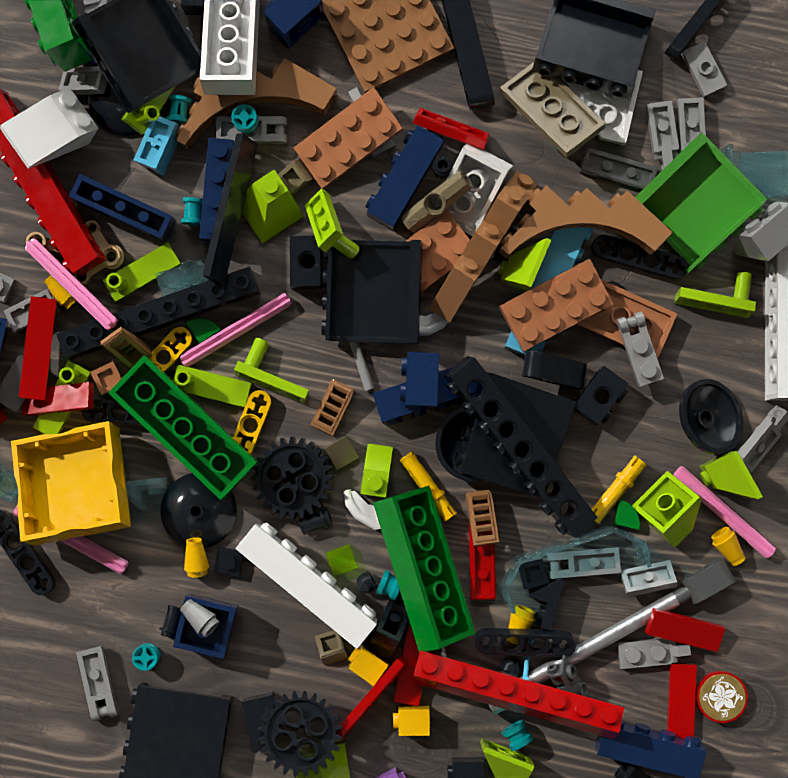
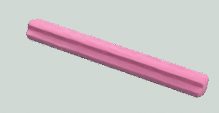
M33 238L26 243L25 250L106 330H110L117 325V318L37 239Z
M283 293L180 355L182 364L185 367H190L292 305L290 298L286 293Z
M681 466L674 472V477L700 496L701 502L763 557L770 558L774 554L776 548L685 467Z
M16 506L13 514L18 517V509ZM84 536L61 540V542L119 574H122L128 566L129 562Z

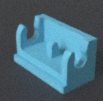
M160 116L157 120L151 121L134 157V161L142 167L150 168L157 174L164 176L178 145L176 141L178 138L176 136L179 129L178 124Z

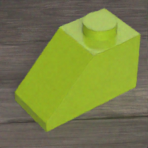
M368 444L360 494L386 497L393 447Z

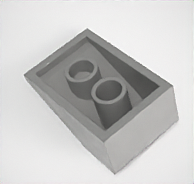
M775 202L766 208V213L762 217L748 223L745 227L746 230L739 235L733 253L739 256L769 261L788 245V203Z

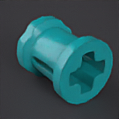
M170 95V113L166 119L178 125L186 124L188 121V105L191 104L192 99L181 95ZM178 106H180V114H179V115L177 114V112H178Z
M184 197L182 199V202L185 204L184 217L180 223L188 226H200L203 199Z

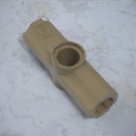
M458 170L402 214L401 218L408 230L415 233L471 190L474 186L466 173ZM432 196H437L441 199L442 207H436L432 203Z

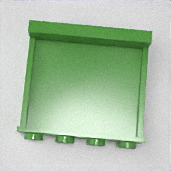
M700 133L635 197L673 232L666 241L690 265L686 269L688 273L694 267L698 270L710 260L707 255L712 251L717 254L727 244L725 239L730 234L734 237L737 236L746 227L743 222L749 217L752 220L758 217L765 210L762 205L767 200L703 133Z

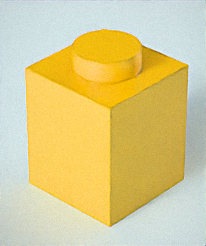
M365 644L361 649L355 648L348 658L351 661L348 668L372 686L376 684L389 666L387 660L376 652L367 649Z
M429 705L398 706V713H393V729H399V736H430Z

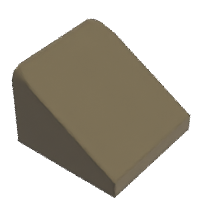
M301 159L293 160L278 174L291 195L315 180Z
M346 435L324 448L337 470L359 458Z
M332 630L315 636L320 659L324 665L348 658L342 636L336 631Z

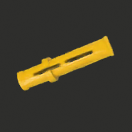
M411 451L400 459V462L410 473L419 488L430 485L435 505L442 521L445 522L454 516L457 512L444 496L445 492L443 489L440 490L414 452Z
M634 455L622 472H618L615 475L617 478L592 508V511L598 517L595 520L597 524L600 525L601 521L626 490L634 486L633 482L638 475L647 467V464L638 459L637 456Z

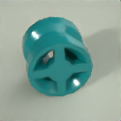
M247 104L235 107L231 118L237 131L244 134L255 131L259 120L254 108Z
M385 570L376 593L389 595L390 599L395 601L400 590L396 576L392 575L390 571Z
M153 643L142 644L132 654L134 666L142 671L152 669L160 661V650Z
M523 719L512 723L501 732L503 737L509 740L511 751H516L526 746L534 739L532 734L525 729L526 723Z

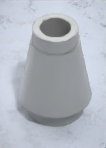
M189 599L180 609L198 635L202 634L204 637H207L219 624L216 614L192 599Z

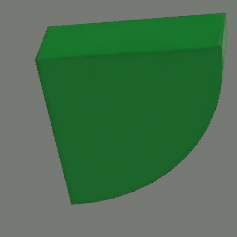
M198 318L186 322L199 343L221 331L218 325L207 319Z
M619 499L613 524L639 530L640 521L636 510L628 502Z

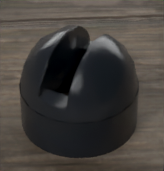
M368 570L357 578V588L363 593H369L378 588Z
M513 655L505 657L499 669L514 677H518L522 667L520 660L517 658L515 663H513Z

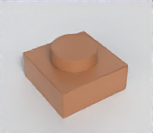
M114 361L90 372L101 395L107 394L122 379V375Z

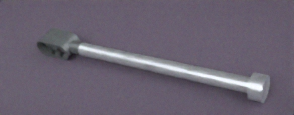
M723 558L714 560L681 579L682 587L578 644L574 653L568 656L567 659L571 665H575L648 623L653 608L669 612L689 600L693 604L699 603L732 585L736 580ZM555 657L528 672V681L541 684L550 679L547 675L548 665L551 663H562V657ZM488 704L494 716L505 710L504 708Z

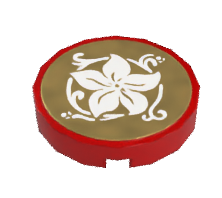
M718 670L708 673L696 687L695 699L697 707L705 717L714 722L727 723L736 720L743 714L747 706L748 694L740 678L730 672Z

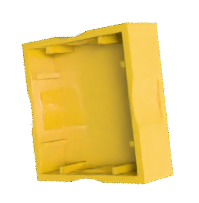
M107 421L73 428L60 434H43L11 441L14 477L18 486L17 509L21 542L35 546L131 527L119 427Z

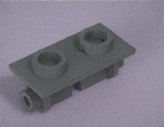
M563 655L562 663H551L548 665L547 675L554 685H558L557 689L587 697V685L585 682H582L575 666L571 665L566 655Z

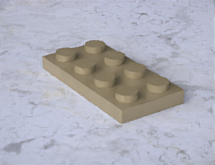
M533 62L502 85L500 93L567 158L604 130L605 122L560 79L552 76H542L538 72L532 71Z

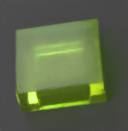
M349 544L325 552L334 577L358 568Z

